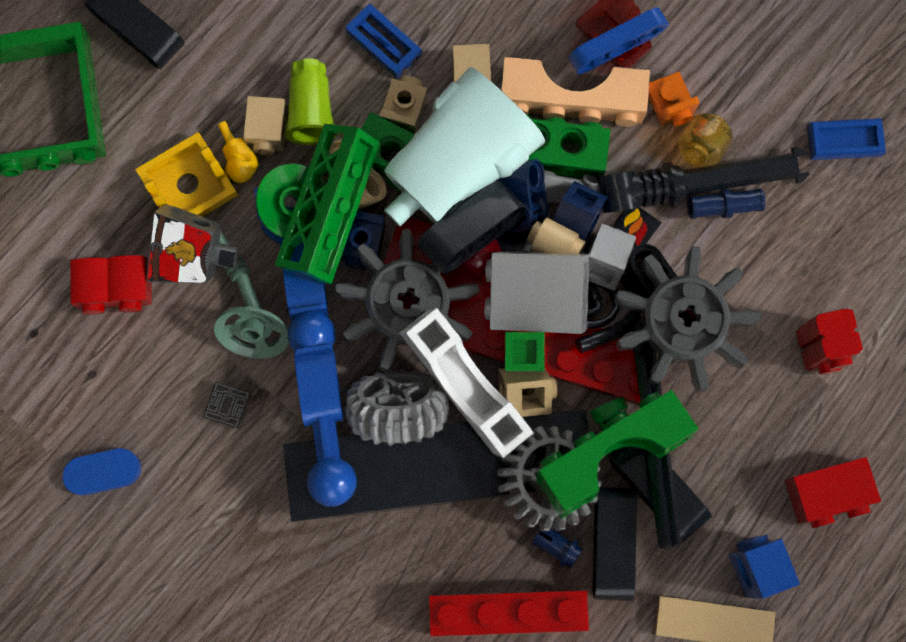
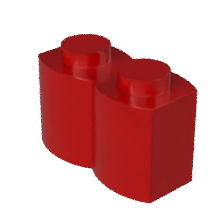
M126 255L70 260L71 305L81 309L82 314L87 315L104 314L105 308L119 307L120 312L126 313L142 311V306L152 305V282L146 281L149 259L143 255Z

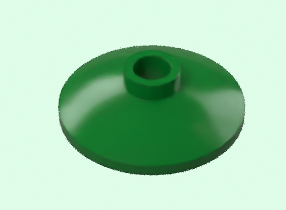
M284 164L274 168L266 174L257 189L256 209L259 218L269 231L281 238H284L294 211L289 210L285 206L286 197H293L297 202L309 167L301 164ZM321 176L317 184L318 190L326 185ZM316 207L307 212L305 218L306 226L314 220L317 213Z

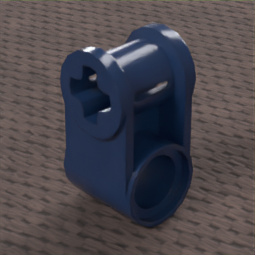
M528 159L512 175L497 179L502 181L527 208L524 216L509 229L510 231L518 234L523 233L537 221L542 223L547 218L549 207L544 183L545 172L541 161L538 159ZM539 209V212L533 215V212Z

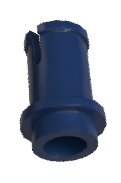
M551 528L549 531H541L540 529L539 534H536L531 544L536 545L559 560V566L563 567L566 565L572 568L583 548L577 545L578 541L574 540V542H571Z

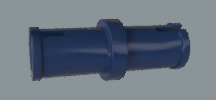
M761 188L731 192L730 189H722L719 191V194L689 196L687 199V210L690 219L720 215L726 219L732 218L733 214L753 211L761 212L765 209V195Z

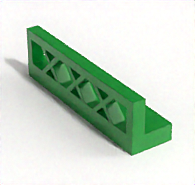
M324 123L275 266L303 273L319 282L332 285L380 146L379 141L358 127ZM334 136L343 137L339 149L330 154L329 150ZM328 171L330 176L327 184L318 190L317 184L320 176ZM316 207L317 213L314 220L306 226L305 218L307 212ZM303 242L304 250L300 261H291L295 247Z

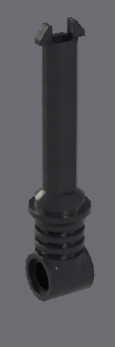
M792 147L790 154L684 170L678 165H673L672 162H664L660 168L655 170L648 169L647 171H630L600 176L601 194L607 196L603 207L604 214L637 209L641 206H656L659 203L673 208L689 194L795 178L796 184L802 183L810 174L809 172L799 173L797 157L805 156L807 153L798 147Z

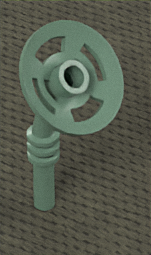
M221 231L220 243L230 245ZM239 254L235 269L223 267V269L230 276L231 282L237 283L245 307H234L222 312L215 321L214 334L221 345L240 356L255 359L277 356L288 347V327L276 315L262 309L249 276L251 270L249 267H246V262L242 260V256ZM234 314L239 315L235 320V324L225 325L226 320ZM272 330L281 333L277 341L269 344L266 338L271 335ZM235 335V336L238 337L239 339H241V340H243V341H246V342H249V343H254L255 345H250V344L243 343V342H241V341L235 339L233 336Z

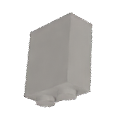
M512 251L492 253V259L487 260L485 270L486 281L491 282V297L486 298L484 310L485 319L490 320V330L582 334L587 330L589 254Z

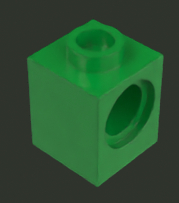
M505 332V371H544V332Z

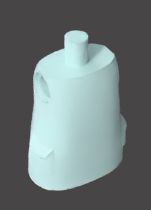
M469 67L456 82H451L441 95L435 98L432 108L433 113L384 170L387 177L402 192L384 210L399 226L418 209L436 224L499 178L512 175L515 170L528 161L530 154L545 143L544 136L532 120L497 86L473 67Z

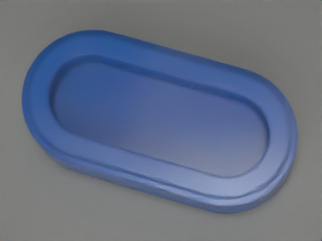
M123 448L77 457L65 466L63 482L70 492L82 496L127 487L135 483L139 478L141 462L135 453Z

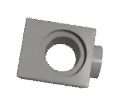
M601 224L589 253V281L615 291L627 265L636 236Z

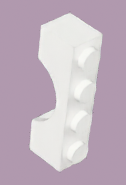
M438 308L427 310L399 333L493 454L504 458L534 433L510 401L504 398L480 372L466 352L462 339Z

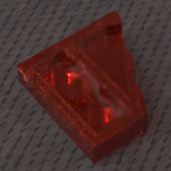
M599 0L576 20L575 26L589 40H592L640 15L641 12L639 6L635 5L634 0ZM649 40L610 61L616 67L632 69L651 52L652 44Z

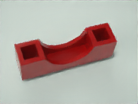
M587 590L429 595L430 636L589 631Z

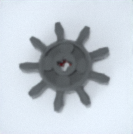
M403 229L398 243L400 260L386 265L379 260L375 252L363 243L359 246L357 255L361 263L373 274L368 287L343 283L337 284L335 290L336 297L365 303L367 317L350 325L343 332L342 337L348 343L358 340L364 334L374 330L384 338L386 345L379 357V370L387 372L395 361L398 345H408L399 333L429 309L438 308L462 339V342L467 343L473 334L464 324L452 320L447 314L450 302L464 301L475 297L479 293L478 284L447 287L444 279L439 274L441 271L433 262L428 265L414 260V240L411 229ZM404 295L411 296L412 305L409 310L402 308L403 302L401 300L404 298Z
M692 246L684 260V276L671 279L667 277L660 263L652 254L645 257L641 264L645 274L656 288L649 298H644L628 291H618L614 303L625 309L642 313L643 328L639 331L627 333L616 343L618 351L631 350L639 344L648 342L659 354L658 360L650 369L647 383L653 386L658 384L666 376L671 361L688 363L691 382L696 393L702 392L709 388V377L705 369L704 358L711 353H717L728 364L738 369L744 367L749 361L741 350L731 345L725 338L730 326L747 327L761 320V312L748 309L742 311L729 310L723 294L738 283L743 272L737 267L727 272L715 285L699 278L698 273L701 264L700 247ZM683 312L688 313V320L692 321L688 327L683 325L684 319L679 317Z

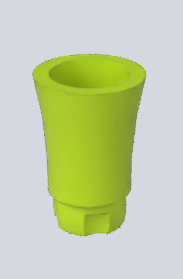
M304 58L293 62L291 65L289 109L285 137L288 141L295 144L317 145L324 123L334 124L329 97V80L326 77V66L324 63H321L318 59Z

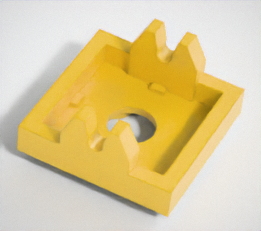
M199 132L135 169L158 208L168 204L203 217L238 196ZM192 174L197 177L198 187L193 193L184 194L178 190L177 183L181 176Z

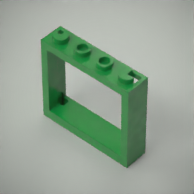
M81 22L0 35V64L77 51L89 134L88 140L0 154L1 176L15 177L23 174L24 170L35 168L42 171H50L59 168V164L71 162L81 165L95 162L96 158L106 157L90 36Z

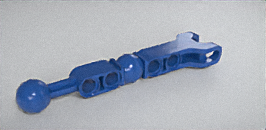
M258 187L255 188V204H256V193H257ZM287 207V208H288L289 210H294L295 207ZM256 209L262 231L269 239L279 243L281 248L284 238L273 234L265 227ZM303 242L295 247L291 261H300L304 250ZM283 269L288 313L291 320L288 329V341L290 347L294 350L301 414L304 426H312L317 458V462L312 466L307 476V489L309 495L317 503L336 507L347 502L352 497L357 484L354 468L347 461L340 458L336 422L344 421L335 354L332 347L336 338V329L329 318L325 283L319 282L303 273Z

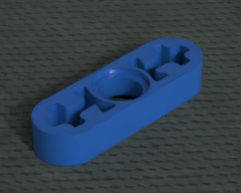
M659 7L652 8L580 45L569 54L568 59L577 74H584L658 36L669 26V23Z

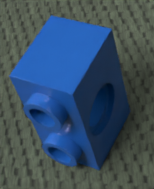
M767 534L759 537L754 536L736 543L738 551L728 554L745 598L764 599L801 585L782 539L769 540Z

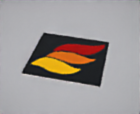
M642 208L626 210L613 228L636 236L633 245L636 247L641 244H647L662 222Z

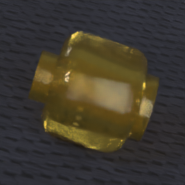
M701 113L690 120L679 137L678 145L682 157L688 164L694 167L711 166L721 161L731 146L733 134L731 128L721 116Z

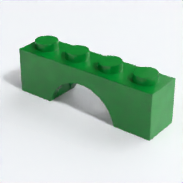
M673 390L668 391L662 396L658 392L652 393L638 404L639 410L629 416L626 411L619 413L606 423L608 427L606 430L598 435H595L593 431L588 432L573 443L575 448L563 456L560 451L555 452L540 463L542 469L538 471L536 480L561 519L595 499L599 492L597 480L598 465L601 459L611 451L622 447H637L661 458L693 438L699 428Z

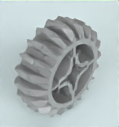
M403 368L400 371L389 369L388 372L380 373L376 371L373 376H363L361 381L352 384V388L347 391V398L345 399V417L348 419V426L352 428V433L360 435L361 439L365 441L373 439L374 444L386 442L389 446H392L394 443L406 445L410 441L419 443L422 437H434V432L442 430L443 423L447 422V415L449 414L448 395L435 378H432L431 374H420L419 370L408 372Z
M540 426L534 429L533 436L530 435L511 451L512 454H507L504 458L501 457V461L509 466V468L497 471L499 477L507 478V483L498 486L499 492L509 491L511 497L507 498L503 503L505 507L514 504L518 506L513 514L515 519H520L527 514V527H534L539 521L541 531H549L552 524L557 531L565 529L566 522L571 526L578 524V514L586 516L591 511L589 506L585 504L561 519L538 484L536 477L538 471L542 469L540 463L545 458L558 451L565 455L575 448L572 443V431H564L560 436L558 427L552 426L546 434L543 427ZM545 448L544 456L540 458L538 468L523 469L528 456L535 449ZM598 480V486L600 487L602 482ZM524 484L530 485L535 489L537 502L540 503V506L530 498ZM596 495L595 499H593L592 501H590V502H588V503H595V502H597V500H598L597 495Z

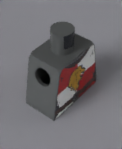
M164 204L154 212L146 281L207 283L215 275L217 266L231 269L236 268L239 247L220 243L221 225L219 223L172 205Z

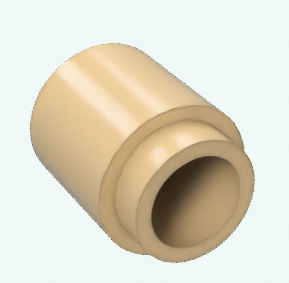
M546 218L543 224L537 221L527 238V241L532 243L530 251L542 253L581 254L586 243L578 238V233L549 218Z

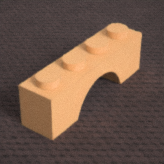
M504 57L501 91L527 115L539 114L543 115L544 118L558 117L562 119L564 117L579 118L581 122L599 123L601 120L615 121V124L618 126L632 127L642 124L647 113L650 70L613 67L607 79L599 86L586 91H570L558 86L548 77L541 60Z

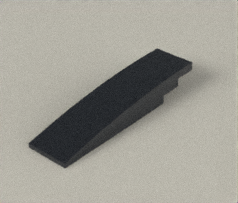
M586 409L522 417L532 431L540 426L543 427L546 434L552 426L558 427L560 436L564 431H572V443L589 432ZM469 422L443 424V429L434 432V437H422L421 442L410 441L406 445L394 443L392 446H389L386 442L374 444L373 439L365 441L361 439L360 435L338 437L340 458L347 461L354 468L357 484L352 497L347 502L336 507L317 503L309 495L307 489L308 473L317 462L314 440L283 444L291 522L367 513L374 514L511 496L509 491L499 492L498 486L507 483V478L499 477L497 471L509 468V466L501 461L500 456L491 452ZM545 448L535 449L528 456L523 469L538 468L540 458L544 456ZM524 484L527 493L536 492L532 486Z

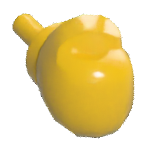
M226 121L220 122L218 127L226 141V145L222 149L227 160L224 172L228 179L236 183L247 182L254 176L259 167L257 157L249 146L245 144L243 138L234 139Z

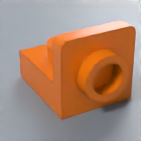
M680 71L649 83L648 98L661 127L670 123L673 126H679L693 119V115L700 102L697 96L691 98Z

